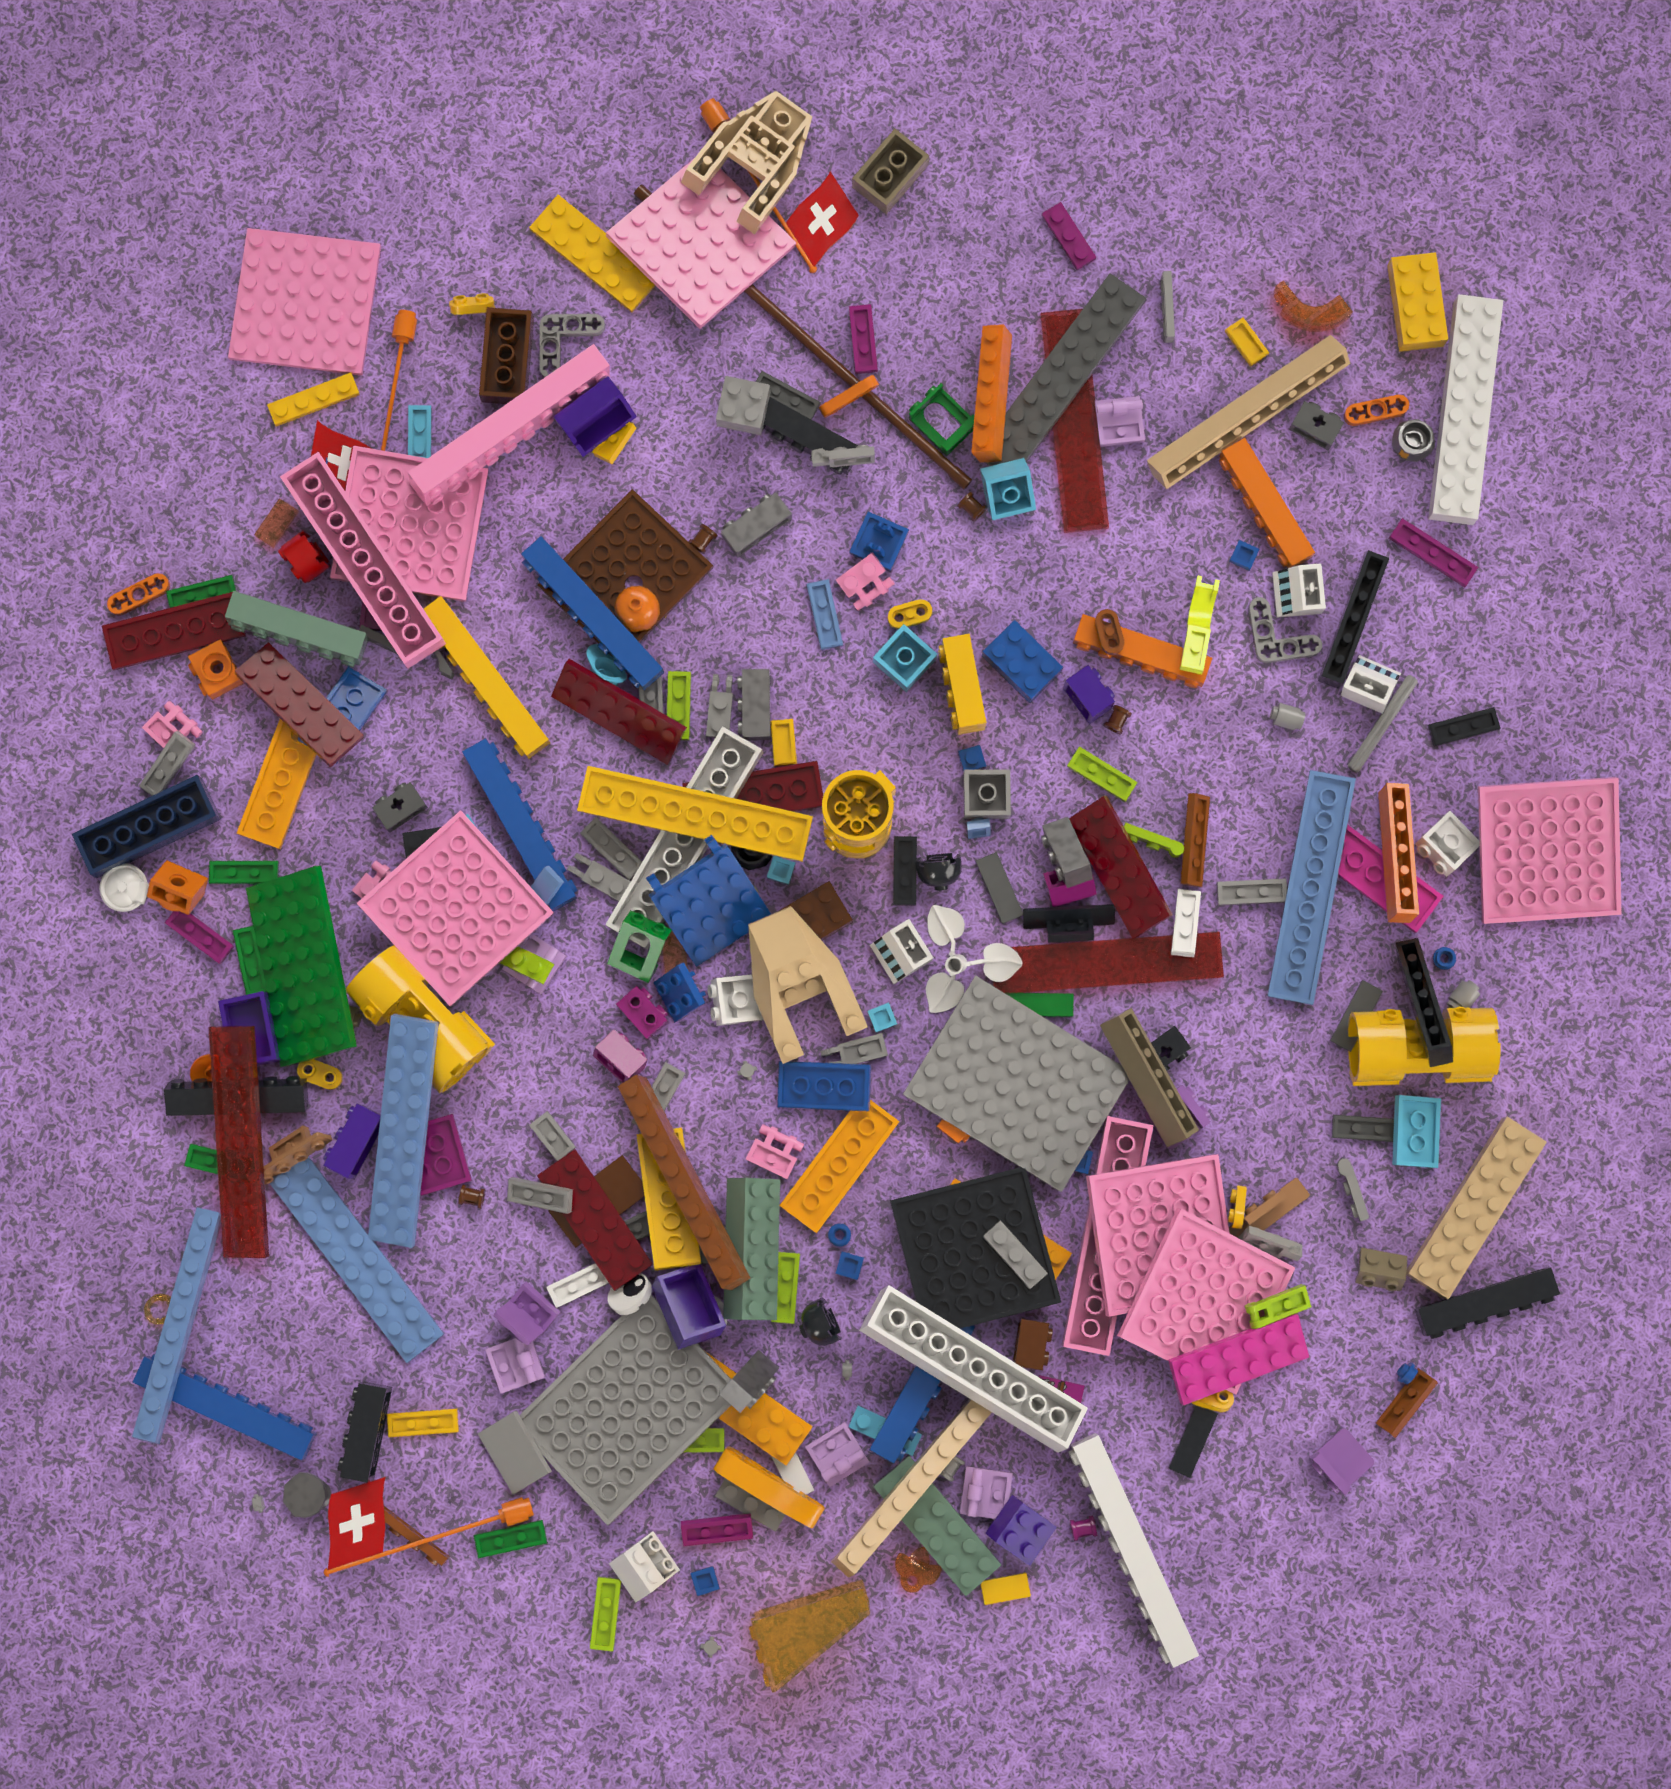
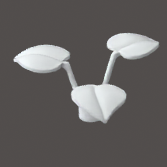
M933 905L929 911L928 932L931 939L939 946H944L951 941V951L949 953L950 957L945 963V968L949 975L943 972L934 974L929 978L926 985V995L931 1013L947 1011L959 1003L964 994V985L954 979L956 974L963 972L967 966L984 964L983 970L985 975L992 981L1002 982L1011 978L1023 964L1018 953L1002 943H993L986 946L983 951L985 959L967 961L963 955L955 954L956 942L954 938H958L963 934L965 928L964 919L957 911L939 905Z

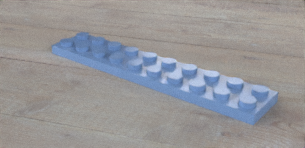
M1313 770L1309 771L1267 994L1268 997L1314 1005L1356 778Z
M399 1014L391 1015L368 1238L373 1241L409 1248L415 1246L438 1021Z
M309 1156L305 1161L292 1166L288 1172L273 1177L270 1185L406 1363L410 1362L444 1335V1332L376 1243L368 1238L366 1230Z

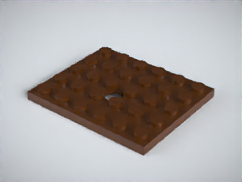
M633 489L563 558L615 617V602L618 595L626 589V580L631 576L641 578L643 581L642 587L648 588L656 595L659 602L660 615L657 622L650 629L638 632L629 631L639 643L714 568V565ZM539 583L537 586L569 616L567 613L569 611L568 607L564 603L560 606L552 597L554 592L549 587L545 589ZM579 620L576 622L581 628L584 627ZM595 637L592 638L598 644L600 643Z

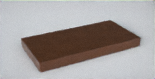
M623 1155L594 1176L620 1215L645 1197L643 1181ZM548 1210L574 1247L577 1248L581 1245L582 1242L561 1212Z

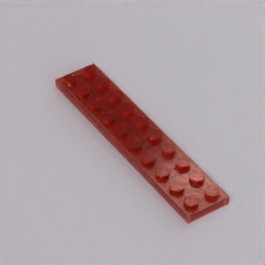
M1083 309L1040 313L1045 360ZM1091 375L1052 428L1064 533L1109 529L1101 448L1095 410L1093 375Z
M1220 932L1197 933L1194 957L1171 955L1173 935L1011 947L1020 956L1023 962L1022 967L1005 981H993V986L1005 994L1224 978Z
M255 1026L209 1027L223 1257L267 1258L269 1257Z

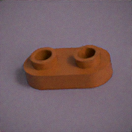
M1101 610L1095 618V626L1101 648L1106 654L1116 655L1121 652L1124 646V637L1119 619L1113 610ZM1109 619L1110 625H1104L1102 620ZM1113 640L1116 642V646L1110 647L1108 642Z

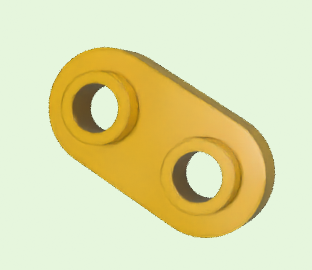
M480 293L474 297L455 296L449 302L450 313L464 315L485 313L487 307L495 308L494 298L489 296V294Z
M923 599L894 606L888 612V623L894 629H899L903 624L907 627H912L925 623L932 616V607L928 601ZM918 609H923L925 611V614L923 616H919L916 613V611ZM902 615L903 620L901 622H897L895 620V616Z
M314 1059L299 1063L297 1067V1073L301 1079L307 1078V1082L329 1090L338 1088L343 1080L342 1073L338 1068ZM308 1065L312 1067L310 1074L305 1073V1068ZM332 1073L334 1079L333 1081L328 1082L326 1080V1076Z
M1237 1185L1236 1190H1231L1230 1203H1234V1208L1229 1210L1228 1222L1232 1223V1228L1242 1229L1246 1186Z
M1223 1390L1191 1403L1217 1412H1226L1234 1403V1395L1227 1390ZM1220 1395L1224 1396V1397L1226 1398V1400L1220 1399L1219 1396H1220Z

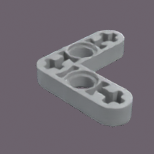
M549 314L542 317L540 320V372L543 378L549 375L547 370H544L548 368V359L543 360L544 357L550 359L557 357V359H552L553 368L557 370L561 367V337L601 335L605 330V322L602 316L598 314ZM559 320H563L562 326L564 331H560L559 326H553L552 330L549 331L544 325H547L548 321H553L554 325H560ZM570 320H576L579 323V327L575 331H570L566 328L567 323ZM582 320H585L586 324H593V320H597L601 326H597V330H593L592 326H585L586 331H582ZM548 342H553L557 346L553 353H547L544 350V346Z
M1262 597L1254 598L1251 601L1248 611L1255 653L1260 662L1272 663L1313 657L1321 651L1322 641L1316 635L1276 640L1269 602ZM1257 603L1265 606V609L1262 610V618L1267 617L1268 620L1261 619L1255 622V619L1259 618L1258 610L1253 609ZM1261 624L1266 625L1269 629V634L1267 636H1260L1257 633V626ZM1309 640H1312L1313 644H1317L1314 651H1311L1310 648H1303L1302 654L1299 653L1300 646L1298 641H1301V646L1307 645ZM1286 643L1292 644L1295 647V653L1292 655L1285 654L1283 652V645ZM1276 645H1279L1278 652L1280 657H1277V652L1271 653L1269 658H1266L1265 654H1261L1264 647H1267L1268 650H1275Z

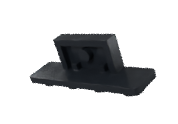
M1114 904L1023 909V928H1046L1048 943L1094 941L1093 926L1115 924Z

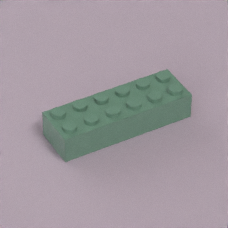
M236 591L232 593L225 614L228 624L235 631L244 633L245 630L253 632V636L266 640L267 637L275 639V643L288 647V644L297 646V650L310 654V651L319 653V657L332 660V658L341 660V664L349 667H354V665L360 666L368 642L365 632Z
M727 1178L726 1231L751 1279L733 1290L724 1289V1319L777 1320L780 1179Z
M908 1454L873 1485L883 1499L912 1467L915 1461ZM933 1483L901 1519L965 1596L971 1593L1001 1566L999 1560Z

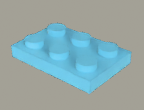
M1395 1095L1392 1165L1438 1168L1441 1098Z

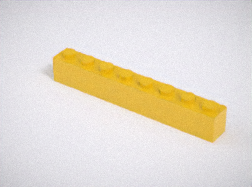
M442 596L426 606L424 611L446 643L440 649L443 647L447 649L450 654L446 657L454 667L459 665L463 671L460 675L467 685L470 683L476 688L473 691L475 696L481 703L485 700L490 708L487 709V712L494 721L496 719L500 720L503 724L500 729L507 738L512 736L515 740L514 748L520 756L526 755L530 759L550 744L549 739Z

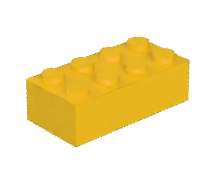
M1436 252L1391 257L1387 269L1399 352L1444 347L1448 341V333Z
M970 633L942 638V645L938 646V656L940 664L944 663L945 665L942 677L944 686H949L946 698L948 708L953 707V712H951L950 716L952 729H957L958 735L983 731L987 722Z

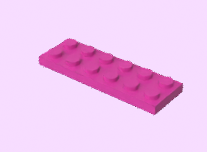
M1347 824L1338 876L1387 912L1382 850ZM1416 876L1419 915L1411 923H1402L1414 933L1418 932L1444 897L1418 876Z
M1296 1313L1261 1328L1245 1330L1171 1358L1168 1361L1179 1401L1182 1405H1186L1309 1358V1353L1299 1316Z

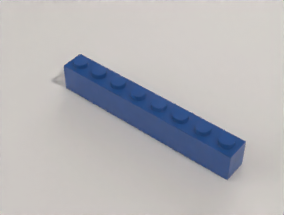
M542 536L521 553L524 559L521 563L530 573L533 570L539 576L537 578L538 582L545 589L549 587L554 592L552 597L560 606L564 603L568 607L569 611L567 613L575 622L579 620L584 625L582 629L589 638L595 637L600 642L597 646L605 655L609 653L615 659L613 661L614 665L621 672L625 670L630 675L628 680L636 689L640 686L645 691L664 674V670Z
M485 738L462 751L534 880H536L544 867L550 866L564 881L549 903L551 910L554 912L577 899L575 892L578 889L572 879L567 881L563 873L567 871L561 860L556 861L552 855L556 851L550 840L544 841L541 834L545 831L538 820L534 822L530 814L533 813V810L527 800L522 802L519 797L522 791L516 781H510L508 774L511 772L505 761L500 763L496 755L500 754L495 743L491 742L489 744Z
M976 1326L961 1328V1330L971 1335ZM918 1366L914 1368L869 1451L892 1464L896 1460L901 1462L907 1449L903 1448L907 1440L912 1441L919 1430L915 1427L918 1420H924L930 1410L927 1407L931 1398L935 1400L941 1390V1387L938 1386L939 1379Z
M155 1354L152 1357L144 1356L132 1383L146 1389ZM181 1366L172 1398L173 1402L299 1460L306 1459L317 1433L312 1431V1426L304 1422H300L299 1425L291 1422V1416L282 1412L276 1415L270 1412L271 1407L260 1402L257 1405L249 1402V1397L241 1393H237L236 1396L228 1393V1387L219 1383L213 1386L207 1383L208 1378L197 1373L194 1376L185 1373L187 1369Z

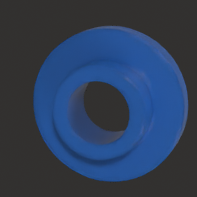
M1441 947L1434 952L1433 963L1441 970H1448L1455 965L1456 954L1448 947ZM1444 954L1448 957L1447 963H1443L1440 960L1441 955Z
M841 1223L833 1225L828 1232L829 1241L837 1247L848 1244L851 1239V1231L848 1226ZM839 1230L844 1233V1238L841 1240L835 1237V1233Z
M1410 1362L1409 1364L1404 1363L1401 1365L1396 1373L1398 1375L1397 1381L1403 1382L1406 1385L1409 1384L1418 1372L1415 1364Z

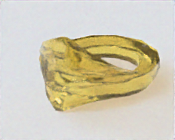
M161 1293L155 1294L146 1302L144 1314L150 1323L155 1325L164 1324L166 1316L162 1319H156L152 1316L150 1309L152 1304L159 1300L166 1301L169 1307L171 1296Z

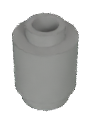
M1278 703L1277 706L1272 707L1270 719L1273 720V725L1291 730H1300L1304 723L1305 712L1301 711L1300 708Z
M1470 980L1467 982L1461 981L1448 997L1447 1006L1449 1008H1470L1480 996L1478 992L1479 987Z

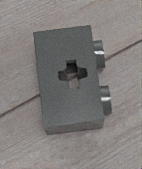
M1304 401L1289 430L1329 451L1344 422L1341 421L1337 414L1332 412L1326 413L1321 410L1318 404ZM1317 420L1321 422L1319 427L1314 426Z
M404 782L394 789L395 792L388 797L387 795L380 797L375 801L376 805L372 807L389 833L428 808L411 782L408 784ZM397 801H399L400 803H402V805H401V806H402V809H401V810H398V809L396 808V804H395V803H396Z

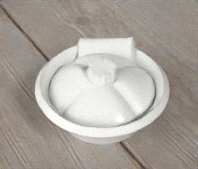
M122 864L105 872L100 882V895L109 908L115 911L127 912L141 904H145L149 883H147L144 873L139 868L131 864Z

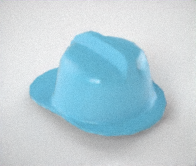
M598 644L590 645L586 651L591 665L590 671L615 686L618 683L624 682L627 679V674L625 670L621 672L614 665L613 661L615 659L609 654L605 655L597 646Z

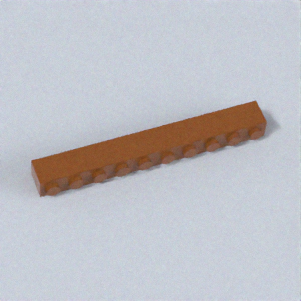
M636 1074L620 1084L618 1088L721 1288L733 1290L751 1278L648 1079Z

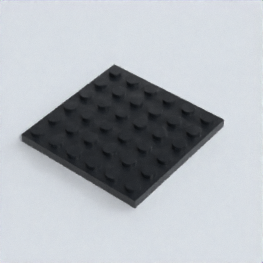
M1019 1167L890 1200L915 1301L949 1323L961 1329L1061 1303L1026 1168ZM1000 1220L1048 1273L1031 1289L1022 1282L983 1238Z

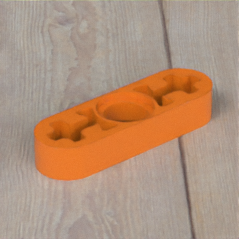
M871 375L822 404L819 410L823 417L826 418L879 386V383L875 376Z
M1398 394L1351 404L1344 412V420L1350 426H1358L1401 417L1409 409V400L1404 395ZM1396 401H1399L1400 404H1404V406L1401 408V411H1398V408L1396 407L1390 408V414H1387V405L1385 402H1388V407L1393 406L1396 403ZM1379 405L1383 410L1382 415L1374 416L1370 411L1371 406ZM1363 407H1366V416L1368 418H1365V414L1359 415L1357 420H1354V417H1349L1352 410H1355L1356 413H1361L1364 411Z
M153 574L111 595L107 601V607L114 615H124L166 594V591L170 589V581L163 574ZM157 579H159L161 582L164 581V583L162 584V589L159 590L157 587L150 589L153 592V594L151 595L149 593V590L145 587L146 584H148L150 588L155 586ZM143 589L145 592L144 598L139 601L134 600V591ZM126 594L129 600L133 603L129 605V603L126 601L121 604L122 609L118 610L116 607L113 608V606L116 605V600H119L120 602L127 600L124 597Z

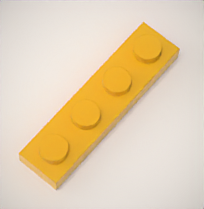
M350 372L269 403L267 406L277 427L358 396L360 393Z

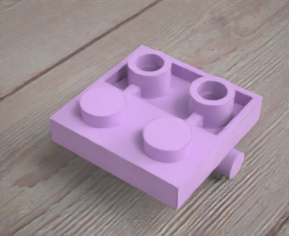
M1140 396L1094 402L1099 447L1145 442L1141 410L1143 409L1142 399L1140 400Z
M531 934L518 946L555 964L545 983L536 982L505 966L502 969L541 995L567 956Z
M514 1338L485 1349L500 1394L545 1378L533 1342L526 1345Z
M843 1422L805 1446L829 1487L869 1463L868 1458L846 1422Z
M966 1466L959 1513L971 1517L979 1516L995 1519L1009 1500L1013 1473Z

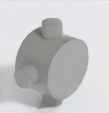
M743 1061L740 1071H737L738 1076L742 1075L748 1081L752 1080L754 1071H757V1066L753 1067L747 1061Z
M845 1360V1363H842V1376L845 1377V1380H850V1377H852V1363H849V1360Z
M255 1494L252 1498L254 1511L262 1513L265 1509L262 1495L258 1496V1494Z
M710 1636L705 1644H701V1648L704 1649L709 1658H712V1655L717 1650H721V1646L717 1644L713 1636Z

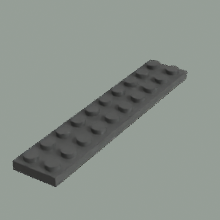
M1109 273L1006 412L1002 461L984 462L985 464L993 466L1022 458L1027 463L1147 301L1146 297Z

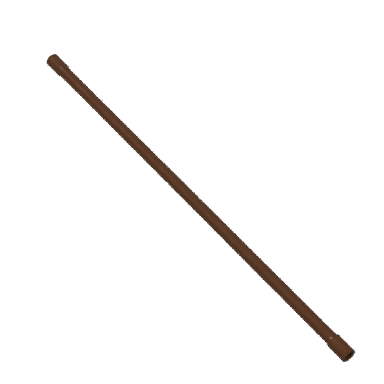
M643 184L634 192V195L641 202L652 194ZM753 284L744 291L846 384L852 387L860 382L856 376ZM870 391L862 396L865 401L944 470L963 490L968 487L972 479L949 461L875 393Z

